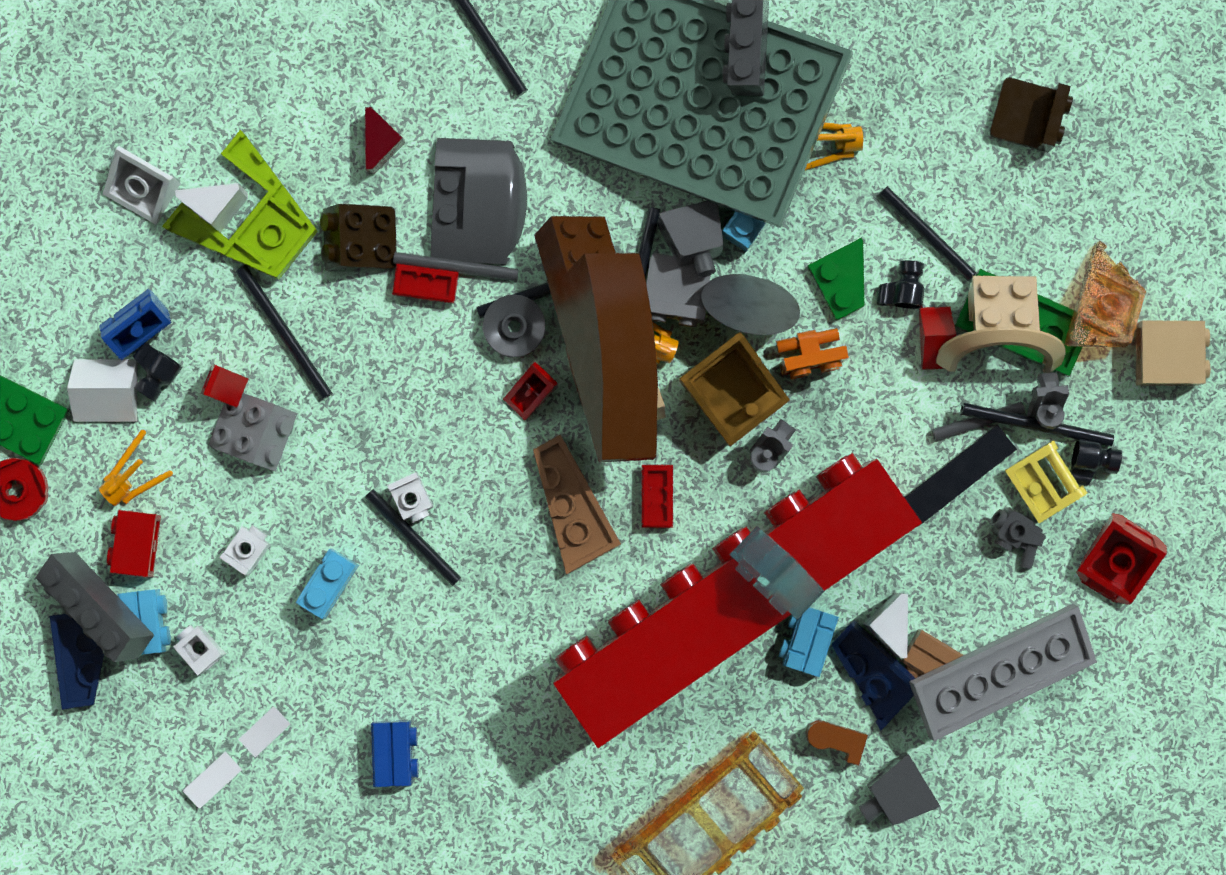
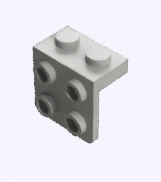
M653 254L650 258L646 283L652 321L666 322V318L679 320V325L687 327H697V323L703 324L706 309L702 303L701 294L704 286L710 281L711 275L698 277L694 264L682 267L677 264L674 256Z
M243 393L238 407L224 403L209 445L213 449L276 472L298 413Z

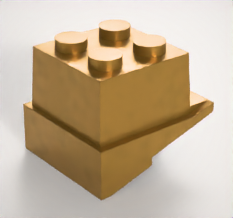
M741 332L679 378V382L730 447L790 401Z

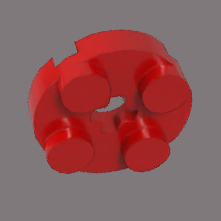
M9 458L0 461V516L13 521H22L35 516L48 501L49 487L44 472L40 467L28 460ZM13 481H16L19 485L22 484L24 487L19 498L16 495H9L8 490L12 488L11 483Z

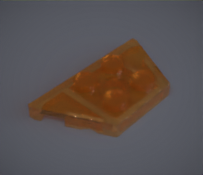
M1101 241L1093 246L1064 343L1067 346L1126 347L1132 343L1146 290L1137 280L1130 276L1128 270L1121 262L1115 264L1104 251L1107 246Z

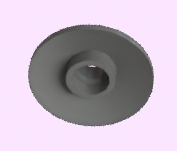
M506 295L494 301L487 309L483 319V332L488 344L496 352L508 357H521L531 353L541 343L545 333V319L539 306L531 299L522 295ZM511 321H518L521 327L518 332H511L508 326Z

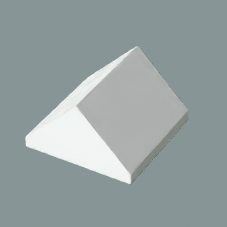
M118 146L114 153L103 195L156 225L175 195V190H178L181 183L169 174Z
M239 183L175 190V195L181 202L220 233L248 199V192Z
M74 359L67 386L73 421L137 422V390L134 387L137 384L138 362L135 359Z
M894 593L863 625L893 656L907 658L908 594Z

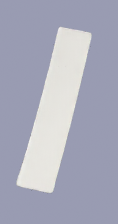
M272 707L238 740L254 757H257L290 723L275 707ZM225 751L192 781L183 792L198 808H201L242 769Z

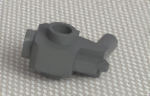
M1010 507L1004 508V510H997L990 523L993 526V534L997 536L994 542L1010 552L1013 547L1017 549L1019 546L1022 547L1024 551L1020 566L1032 569L1038 546L1042 547L1043 541L1046 539V535L1042 533L1043 529Z

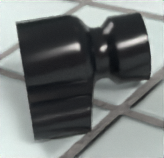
M911 260L900 261L898 273L901 279L897 282L879 285L877 305L907 309L923 308L925 288L919 281V278L923 276L924 263Z
M145 342L138 348L133 358L143 367L147 375L145 378H141L134 388L155 402L162 393L161 387L163 385H170L183 367L166 354Z
M1078 438L1073 449L1070 472L1078 485L1087 487L1098 468H1103L1105 472L1112 474L1119 472L1122 462V450L1114 448L1104 450L1098 442Z

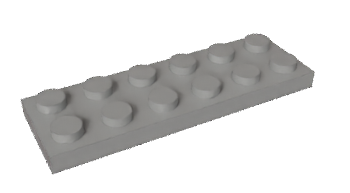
M1071 604L909 681L928 737L936 741L1097 663L1079 606Z

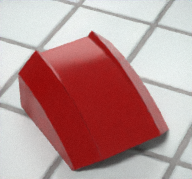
M1112 513L1089 548L1076 573L1083 584L1112 602L1130 605L1167 555V546L1156 535L1146 531L1123 515Z

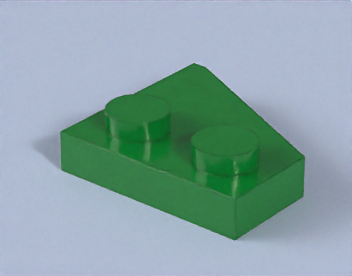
M862 238L807 266L836 321L865 306L864 247Z

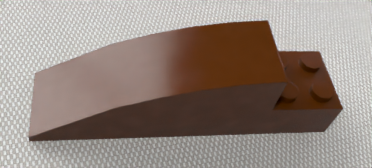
M551 216L534 236L598 462L654 460L657 451V362L652 314L640 254L615 252L605 217Z

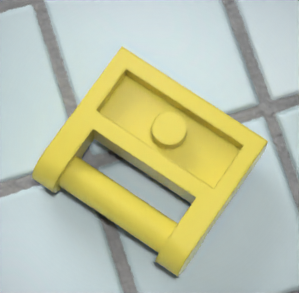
M1054 440L1005 470L1038 523L1043 522L1087 494L1083 485H1078L1057 452L1058 446ZM1044 457L1047 458L1068 491V494L1062 498L1038 463Z

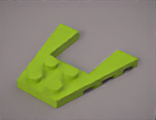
M239 130L222 151L221 155L268 191L230 239L223 236L182 202L162 227L187 240L276 279H280L318 230L243 131Z

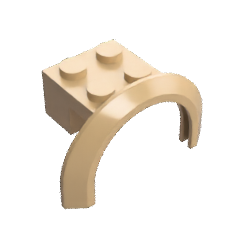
M973 276L968 291L969 321H973L974 331L958 335L944 343L939 349L936 358L938 365L949 372H955L960 359L972 351L997 345H1017L1032 348L1044 355L1043 364H1045L1043 373H1050L1062 365L1065 357V346L1057 337L1040 331L1036 276Z

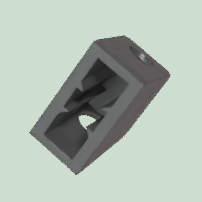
M706 200L659 213V230L677 264L682 267L694 264L698 277H707L714 274L716 269L712 258L719 257L723 250L718 204Z
M904 752L867 784L874 797L860 805L859 809L868 823L885 814L888 821L892 825H896L940 807L910 755Z

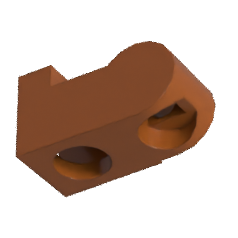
M822 720L813 721L808 725L806 738L813 747L817 749L832 748L846 752L844 760L859 766L868 737L866 733Z

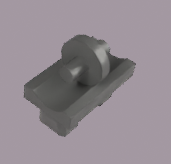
M1055 372L1039 374L1037 377L1038 386L1032 390V400L1027 414L1029 417L1036 418L1042 427L1055 429L1064 420L1065 413L1063 407L1069 396L1068 385L1060 386L1058 375Z
M782 419L778 421L773 429L767 427L750 449V462L752 466L760 472H768L776 468L794 444L789 442V439L796 429Z

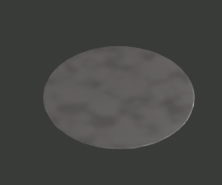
M746 274L723 275L709 281L702 290V303L708 313L720 323L744 333L756 335L782 333L795 326L800 317V308L796 299L786 289L767 279Z

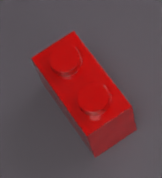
M118 510V516H113L111 523V534L115 535L114 546L109 547L107 553V565L111 566L110 573L153 577L161 515Z

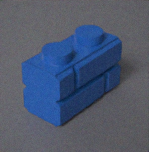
M148 288L116 312L113 318H108L99 325L101 338L118 358L123 360L171 324L169 311Z
M411 720L372 722L373 787L412 785L413 778L419 777L418 759H412V746L418 745L417 727H411Z

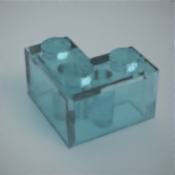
M758 526L729 554L739 564L735 570L747 582L754 578L757 582L753 586L766 599L772 596L768 602L782 615L788 611L798 620L825 592L788 552Z

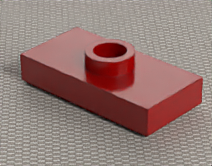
M396 264L392 295L455 304L459 272Z
M642 465V528H673V465Z

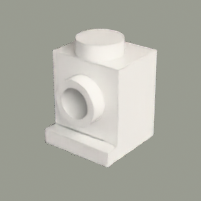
M417 472L387 485L403 520L410 518L412 523L429 516L427 510L433 508V504ZM409 493H414L417 497V501L413 505L406 503L405 498Z
M253 525L250 529L242 526L219 558L245 576L250 575L271 545L265 541L268 535ZM245 542L251 545V551L246 555L240 549L241 545Z
M192 625L188 626L177 636L179 642L173 646L197 675L204 674L227 654L202 625L195 628ZM198 641L205 645V650L201 654L197 653L194 649Z

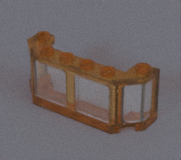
M752 728L741 738V742L730 749L728 754L636 834H632L625 843L621 842L610 852V856L618 865L622 866L628 875H712L714 872L719 875L732 864L730 858L738 851L742 854L745 853L757 842L754 837L763 829L766 833L769 832L781 821L778 816L786 808H790L801 799L802 795L800 792L804 787Z

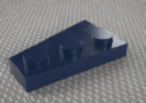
M65 613L50 615L62 710L94 705L104 658L103 650L93 639L84 634L82 627L73 618Z
M854 620L831 645L849 677L854 678L862 692L861 698L866 706H870L877 719L875 722L881 731L914 697L909 681L915 679V677Z

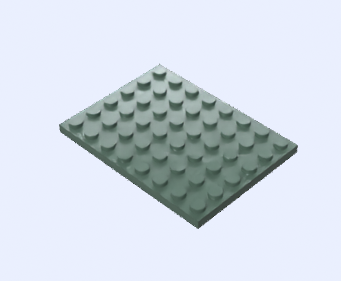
M609 0L550 140L560 146L781 228L853 52L850 49L768 21L764 96H733L727 84L723 83V66L729 62V53H725L724 39L725 34H730L731 22L726 20L725 5L711 0Z

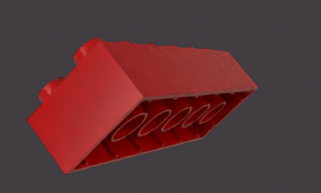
M853 452L848 456H844L815 476L824 488L822 493L808 502L799 489L766 510L764 514L773 527L754 538L746 526L714 546L712 550L721 563L704 575H701L695 565L690 563L661 583L660 586L669 597L668 600L648 613L638 599L609 619L608 624L616 634L609 641L596 649L586 635L556 656L554 660L562 670V673L555 678L553 684L597 748L609 742L922 524L877 458L861 465Z

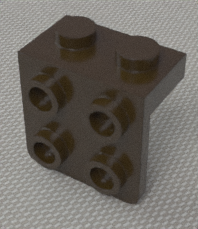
M1011 77L1006 78L1002 83L990 128L991 137L1048 153L1055 147V144L1060 145L1063 139L1065 127L1061 126L1063 114L1068 115L1072 106L1073 97L1069 96L1071 86L1058 83L1052 89Z
M336 204L323 209L320 219V226L324 235L321 258L324 262L325 271H338L349 267L391 269L396 266V264H393L394 253L397 252L396 215L393 207Z

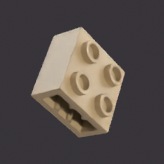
M1142 320L1135 323L1136 386H1199L1206 384V378L1210 377L1211 368L1210 361L1206 360V347H1209L1210 331L1208 328H1205V321Z

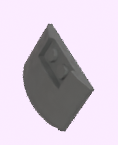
M437 138L434 165L431 257L479 264H507L510 259L507 257L521 238L527 211L525 173L522 162H520L518 155L513 149L515 146L512 141Z

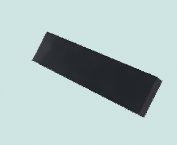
M996 425L906 495L905 499L923 524L1015 452L1017 448L1002 429Z

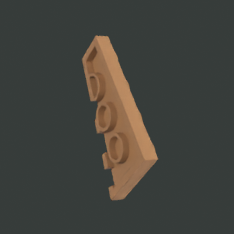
M561 434L533 449L567 575L621 545Z

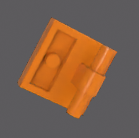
M837 328L816 332V330L796 334L797 337L776 341L778 353L796 349L800 351V355L784 358L780 362L782 376L789 374L791 380L809 376L811 369L820 368L821 373L838 370L842 367V363L849 358L846 345L820 351V344L840 340Z

